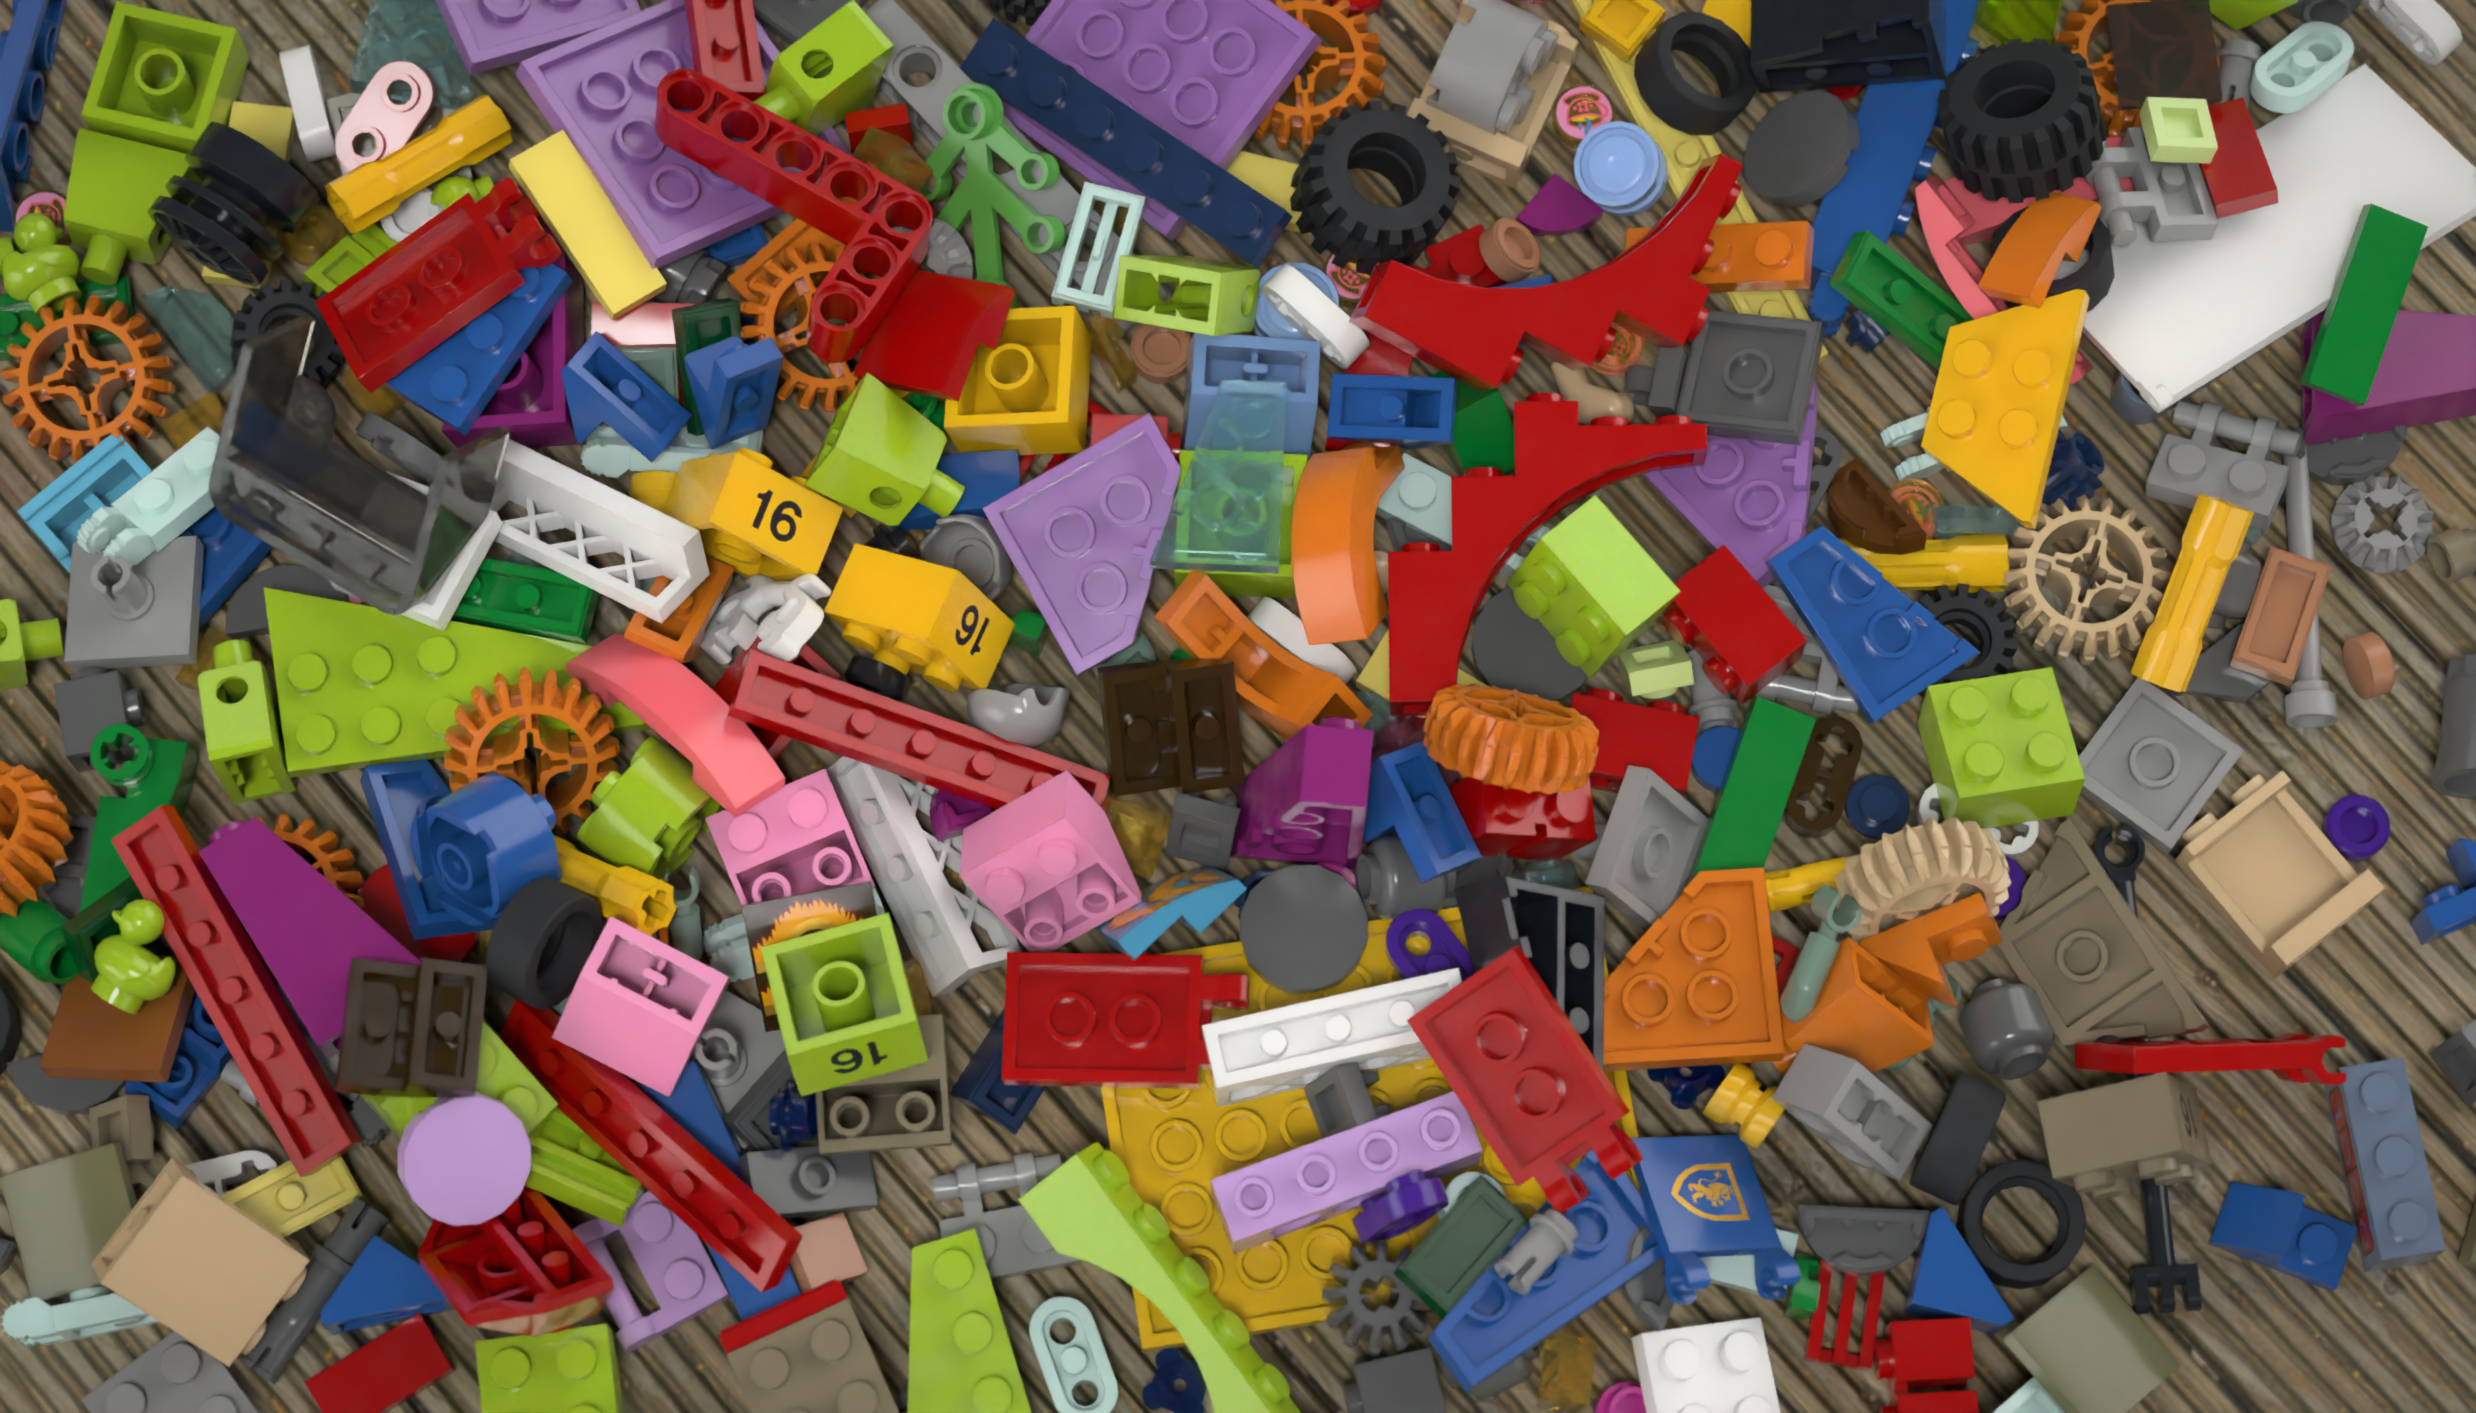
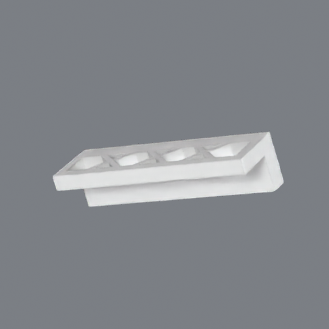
M505 436L488 451L496 483L474 504L498 512L510 500L526 508L528 512L526 517L502 521L503 525L494 541L661 624L710 575L699 530ZM567 528L576 533V540L551 545L541 541L539 538L540 532ZM616 552L625 558V564L598 569L588 564L587 556ZM665 576L673 580L657 597L638 589L636 580Z
M842 756L826 770L847 821L932 997L953 992L978 972L1007 965V952H1023L1016 937L965 882V894L949 886L943 873L944 865L960 874L963 835L938 842L934 836L922 830L915 816L917 809L930 816V802L936 788L914 780L908 782L897 774ZM972 921L987 930L996 948L995 950L982 953L970 929Z
M1459 968L1202 1025V1033L1213 1075V1090L1217 1107L1305 1088L1333 1067L1346 1063L1357 1062L1362 1073L1365 1071L1375 1072L1432 1059L1407 1020L1462 983Z

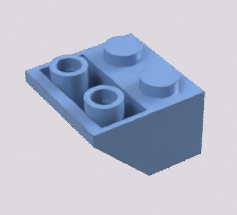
M1194 333L1187 347L1182 450L1307 455L1308 462L1318 404L1321 341L1232 334L1210 336Z

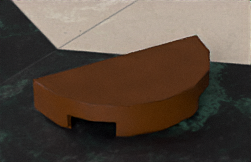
M1857 458L1838 469L1835 474V481L1828 490L1827 517L1836 533L1852 545L1877 554L1903 555L1925 550L1927 533Z

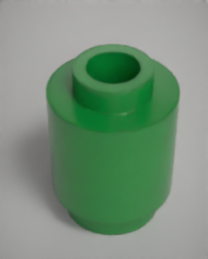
M38 896V902L27 899L19 905L17 917L3 913L0 917V948L39 981L52 982L54 984L67 983L79 975L60 928L69 920L47 901Z

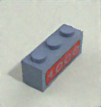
M2404 1058L2339 1067L2335 1072L2346 1073L2347 1081L2340 1085H2324L2353 1223L2354 1226L2358 1227L2356 1236L2364 1273L2428 1263L2443 1253L2446 1248Z

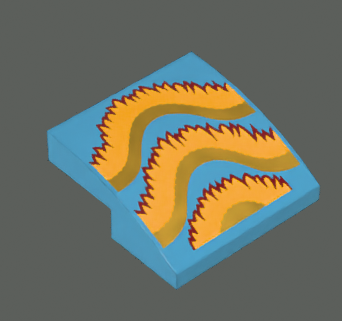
M1211 866L1189 870L1141 890L1142 899L1140 903L1094 929L1110 946L1135 960L1175 921L1200 934L1247 888L1239 879Z

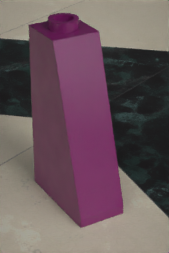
M2326 309L2307 320L2302 330L2301 379ZM2399 310L2365 405L2355 406L2301 384L2302 428L2305 443L2320 444L2331 442L2332 438L2342 440L2362 436L2364 432H2368L2366 435L2391 431L2395 426L2400 425L2407 426L2408 428L2476 415V316Z
M256 817L245 823L243 820L232 821L216 830L209 838L210 844L198 852L315 1043L324 1055L330 1059L340 1051L348 968L351 959L360 958L419 966L420 960Z

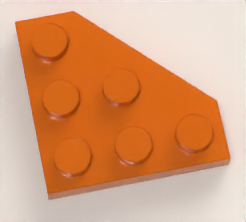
M1764 867L1700 871L1684 888L1681 896L1660 919L1658 918L1625 955L1624 960L1604 981L1603 1072L1782 1061L1785 1049Z

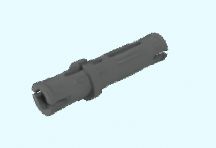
M354 1197L351 1201V1206L323 1246L316 1243L309 1253L314 1259L307 1267V1274L301 1287L289 1300L281 1304L267 1324L266 1330L258 1344L240 1360L247 1367L255 1370L256 1373L273 1384L277 1383L278 1377L321 1317V1310L374 1235L377 1236L383 1226L387 1225L390 1221L357 1197Z

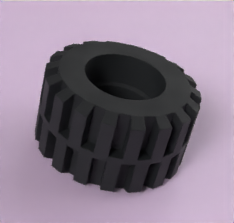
M2020 38L2007 40L2008 44L1996 47L1993 44L1983 48V54L1977 57H1967L1960 63L1961 70L1951 72L1945 79L1946 89L1940 90L1938 96L1940 108L1938 113L1955 176L1958 180H1963L1966 189L1974 194L1983 191L1984 199L1998 201L2005 197L2008 198L2009 203H2023L2024 198L2035 197L2036 201L2049 198V193L2057 189L2064 192L2074 186L2073 179L2076 177L2085 178L2093 170L2092 161L2100 160L2104 151L2102 142L2106 140V130L2095 80L2091 68L2087 67L2086 59L2080 53L2071 54L2070 47L2060 42L2050 46L2047 39L2034 38L2031 42L2022 43Z
M1367 101L1362 111L1356 104L1344 107L1338 117L1333 114L1324 122L1299 161V166L1293 174L1291 187L1296 190L1292 194L1290 202L1292 211L1302 212L1296 222L1301 234L1311 232L1315 239L1310 246L1319 255L1325 249L1335 255L1331 263L1341 268H1344L1347 262L1356 264V273L1370 274L1377 263L1381 264L1389 260L1409 266L1430 246L1453 213L1458 202L1454 198L1460 190L1461 177L1452 174L1459 165L1455 152L1445 153L1443 147L1448 140L1440 130L1432 134L1426 128L1430 120L1418 113L1415 119L1405 115L1406 106L1393 103L1389 110H1384L1381 101ZM1362 168L1381 174L1396 188L1402 206L1382 207L1369 202L1352 185L1348 170Z

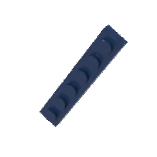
M994 18L960 66V69L976 83L988 85L998 94L1000 99L1256 269L1292 219V216L1285 209Z

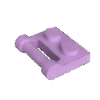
M650 1191L642 1194L634 1208L631 1207L622 1227L598 1218L572 1229L574 1234L612 1278L614 1290L605 1303L620 1329L615 1336L624 1353L634 1351L731 1298L697 1234ZM619 1234H622L661 1307L660 1310L649 1316H642L604 1242Z

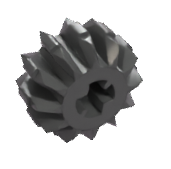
M1377 1241L1374 1261L1368 1262L1364 1250L1359 1245H1355L1349 1251L1350 1260L1355 1271L1337 1262H1334L1330 1267V1275L1345 1287L1330 1286L1323 1288L1322 1300L1329 1304L1344 1306L1332 1311L1327 1316L1326 1322L1330 1328L1340 1327L1349 1321L1353 1324L1344 1338V1344L1347 1347L1353 1348L1358 1343L1362 1333L1371 1335L1368 1347L1370 1355L1379 1356L1383 1345L1382 1335L1388 1334L1393 1346L1398 1351H1402L1407 1348L1408 1341L1401 1325L1418 1334H1423L1427 1329L1428 1323L1413 1310H1428L1431 1308L1393 1274L1412 1252L1409 1249H1403L1395 1263L1386 1261L1388 1253L1387 1242ZM1382 1284L1388 1286L1391 1289L1389 1302H1397V1304L1392 1309L1381 1305L1375 1312L1366 1308L1368 1295L1360 1294L1365 1287L1371 1291H1376Z

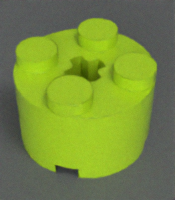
M653 735L639 747L630 762L631 767L623 775L613 770L597 786L591 796V802L597 805L598 809L583 823L577 833V838L610 865L617 868L629 866L660 880L664 870L669 868L670 880L695 852L690 847V844L700 829L707 834L710 832L705 818L721 812L723 806L692 780L693 765Z

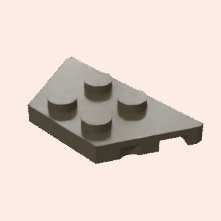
M2069 818L2062 822L2055 832L2057 839L2039 870L2034 868L2023 887L2020 904L2015 910L2008 913L1999 931L2003 941L1997 944L2022 984L2036 991L2050 1025L2062 1045L2067 1049L2075 1048V1043L2135 1041L2197 1033L2210 1027L2075 824Z

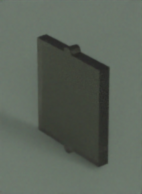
M2151 0V2L2106 6L2105 15L2118 111L2141 109L2146 97L2206 99L2207 104L2221 103L2223 98L2209 0Z

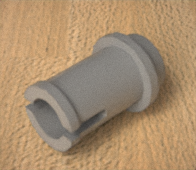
M2228 39L2224 41L2223 48L2216 51L2215 55L2219 56L2220 66L2216 79L2217 87L2210 106L2228 102L2231 97H2234L2233 100L2244 98L2249 111L2251 100L2249 84L2256 62L2261 57L2259 55L2261 48L2258 44L2243 39Z
M1695 649L1687 652L1692 662L1695 683L1690 685L1693 706L1688 709V715L1700 717L1698 730L1702 732L1716 726H1733L1735 724L1734 715L1739 711L1738 702L1731 699L1730 692L1724 695L1713 686L1702 668V664L1705 661Z
M1548 1209L1544 1215L1535 1214L1530 1220L1532 1228L1503 1259H1499L1494 1265L1501 1279L1505 1278L1509 1273L1514 1275L1506 1284L1522 1295H1526L1530 1291L1531 1286L1560 1255L1568 1257L1574 1251L1573 1242L1578 1237L1577 1230L1565 1216L1556 1210Z

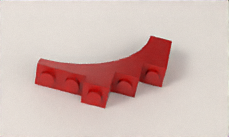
M1723 153L1702 160L1678 201L1646 236L1607 264L1571 280L1534 288H1483L1437 279L1394 260H1389L1376 265L1349 322L1480 392L1497 388L1500 382L1507 384L1511 380L1523 357V351L1517 348L1519 342L1573 371L1590 367L1593 361L1600 363L1604 359L1616 336V329L1610 327L1612 322L1659 347L1674 348L1683 346L1686 340L1692 342L1698 336L1709 313V309L1703 305L1711 289L1690 278L1691 273L1698 274L1705 266L1714 247V241L1708 237L1718 217L1724 219L1730 213L1739 197L1741 185L1735 182L1743 164Z
M1549 392L1535 393L1527 396L1526 402H1514V476H1502V471L1497 468L1477 467L1465 470L1464 476L1451 477L1452 551H1439V545L1434 543L1414 542L1402 545L1401 552H1388L1390 716H1426L1437 691L1457 684L1458 666L1472 620L1496 575L1527 538L1564 508L1607 485L1656 470L1704 465L1707 453V424H1692L1690 417L1669 415L1656 418L1654 424L1629 425V421L1626 418L1604 416L1592 419L1590 425H1579L1578 401H1564V396L1561 394Z

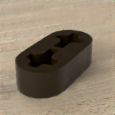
M1828 717L1820 719L1815 723L1783 812L1786 823L1792 831L1805 838L1815 839L1823 837L1834 830L1843 813L1861 757L1863 742L1857 728L1843 718ZM1833 734L1841 737L1840 748L1848 751L1849 755L1839 754L1831 772L1820 769L1824 749L1815 745V741L1825 743L1829 735ZM1815 783L1826 786L1822 798V807L1831 810L1830 814L1820 813L1816 822L1804 818L1805 807L1796 803L1797 800H1808Z

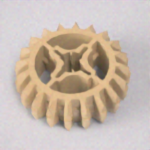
M2083 494L2077 498L2076 507L2072 512L2066 503L2058 498L2054 504L2051 502L2049 516L2039 510L2035 529L2017 526L2013 530L2010 540L2015 547L2008 548L2010 570L2004 573V582H2002L2008 584V586L1999 587L2005 591L2013 592L2003 601L2007 608L2005 612L2023 613L2015 624L2016 634L2026 633L2033 628L2038 632L2032 645L2035 651H2041L2045 648L2048 641H2051L2058 645L2055 652L2056 660L2058 662H2065L2071 650L2078 649L2079 659L2083 666L2092 664L2097 648L2108 662H2111L2118 658L2120 644L2131 651L2136 650L2142 643L2140 632L2146 633L2147 628L2154 622L2156 617L2154 613L2158 612L2164 593L2159 590L2167 587L2171 578V572L2155 568L2163 563L2167 557L2166 548L2146 547L2155 534L2153 526L2143 527L2137 532L2130 527L2136 517L2134 509L2126 510L2119 519L2110 515L2113 509L2111 498L2103 499L2098 510L2092 511L2088 498ZM2086 538L2082 550L2074 554H2064L2056 551L2054 557L2040 553L2047 546L2059 540ZM2107 547L2112 549L2122 559L2129 571L2131 580L2127 579L2128 573L2114 568L2108 561L2106 555ZM2088 558H2090L2091 562L2087 573L2090 574L2089 584L2092 587L2087 589L2079 603L2078 597L2081 586H2079L2080 576L2077 573L2082 571ZM2036 579L2042 581L2041 587L2055 592L2061 599L2063 605L2062 614L2057 612L2045 600ZM2117 603L2130 607L2123 614L2109 621L2100 623L2083 622L2087 610L2094 606L2113 608L2114 604Z
M1957 817L1948 818L1942 823H1936L1933 818H1929L1923 825L1910 827L1906 824L1903 830L1894 834L1883 833L1882 840L1875 844H1864L1861 846V855L1847 859L1844 862L1845 870H1842L1835 877L1837 884L1835 890L1839 892V903L1836 906V910L1839 908L1841 900L1845 895H1849L1858 903L1861 911L1860 921L1855 928L1847 932L1857 944H1859V940L1981 892L1993 916H1996L1999 913V905L2009 898L2007 888L2012 884L2008 875L2010 869L1998 841L1994 840L1990 829L1980 828L1976 821L1960 823Z

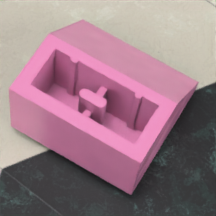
M826 769L786 784L736 818L727 810L705 818L741 905L865 881H871L872 889L875 888V884Z
M1068 770L963 829L959 877L1029 952L1050 953L1141 902L1142 893L1106 813Z
M610 917L579 975L552 1038L670 1098L695 1050L696 1044L700 1040V1036L704 1033L727 989L730 978L647 934Z

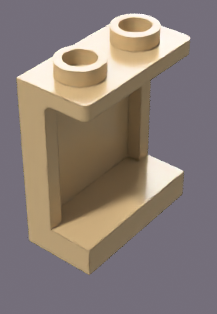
M1462 0L1457 20L1468 25L1476 10L1466 6L1469 0ZM1547 20L1548 30L1559 34L1558 41L1547 65L1544 68L1537 66L1530 78L1527 88L1534 90L1535 94L1531 106L1520 125L1513 123L1508 132L1501 131L1494 135L1428 105L1427 97L1439 91L1430 86L1434 69L1420 98H1414L1407 113V116L1413 119L1416 118L1418 113L1429 119L1430 121L1426 128L1432 134L1439 130L1444 134L1448 142L1443 147L1445 153L1455 152L1460 166L1513 189H1516L1575 64L1578 40L1571 37L1570 33L1563 26Z
M2283 770L2268 782L2261 774L2252 778L2230 797L2236 807L2218 820L2210 812L2192 825L2181 836L2188 845L2185 846L2175 859L2179 867L2274 979L2371 904L2385 889L2369 868L2361 875L2356 873L2288 793L2286 786L2290 783L2291 779Z
M172 1157L91 1265L102 1285L230 1367L240 1352L247 1354L258 1344L266 1330L267 1322L265 1319L280 1299L282 1301L289 1300L301 1287L307 1274L305 1266L310 1260L297 1241L289 1236L285 1239L200 1183L191 1169Z

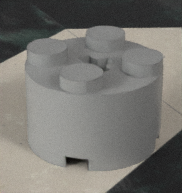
M1469 0L1466 6L1475 9L1476 12L1468 25L1458 20L1454 24L1442 49L1430 82V86L1439 91L1427 97V104L1496 135L1497 132H1508L1513 123L1518 125L1522 123L1535 94V91L1527 88V85L1537 66L1544 68L1547 65L1557 44L1559 34L1548 30L1547 20L1503 0Z

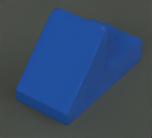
M597 331L593 333L561 371L575 437L580 445L604 421L652 463L692 416L691 413Z
M732 336L685 356V368L705 438L712 449L768 426L783 360L781 352L771 337L748 346L739 337Z
M1332 374L1327 437L1338 441L1396 443L1404 449L1410 450L1452 444L1458 380L1455 378Z
M1423 741L1381 756L1372 762L1363 832L1365 843L1397 832L1422 884L1466 867L1482 857L1435 761L1427 754L1428 749L1423 745Z
M2459 838L2446 851L2448 860L2464 892H2462L2459 884L2455 883L2423 898L2426 908L2410 922L2421 945L2476 923L2475 842Z
M2231 1182L2226 1191L2208 1244L2332 1292L2339 1284L2358 1227L2304 1207L2305 1195Z

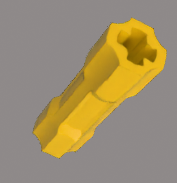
M481 95L444 116L432 130L378 161L365 162L324 185L328 195L327 200L337 219L345 225L348 231L353 234L358 233L396 211L403 200L460 167L477 164L513 143L511 127L502 109L491 100L489 95Z
M2199 493L2182 537L2181 552L2154 622L2147 628L2130 672L2131 674L2166 689L2186 692L2202 650V638L2230 565L2238 557L2254 512L2223 499Z
M2005 534L1957 535L1951 539L1926 540L1925 550L1903 555L1877 554L1856 547L1844 538H1838L1880 571L1882 577L1899 591L1936 590V588L1944 585L1948 586V590L1955 591L1958 584L1969 585L1968 593H1978L1980 588L1988 592H2005L1999 586H2008V584L2002 583L2004 582V573L2009 571L2008 543Z
M553 835L557 847L558 863L562 872L560 882L596 899L605 918L613 917L650 937L657 930L668 927L677 908L673 900L674 887L629 866L617 868L579 852L574 844Z

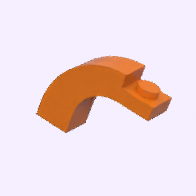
M1359 442L1346 446L1340 451L1316 453L1308 460L1302 472L1293 507L1291 557L1298 607L1309 645L1368 639L1389 612L1377 572L1373 533L1378 503L1385 491L1405 469L1399 445L1375 448L1373 442Z
M1193 569L1153 617L1182 648L1181 650L1194 659H1231L1234 666L1237 706L1287 741L1306 724L1320 725L1321 720L1324 718L1337 717L1355 720L1360 723V729H1362L1373 716L1372 712L1337 675L1302 661L1263 633L1205 573Z

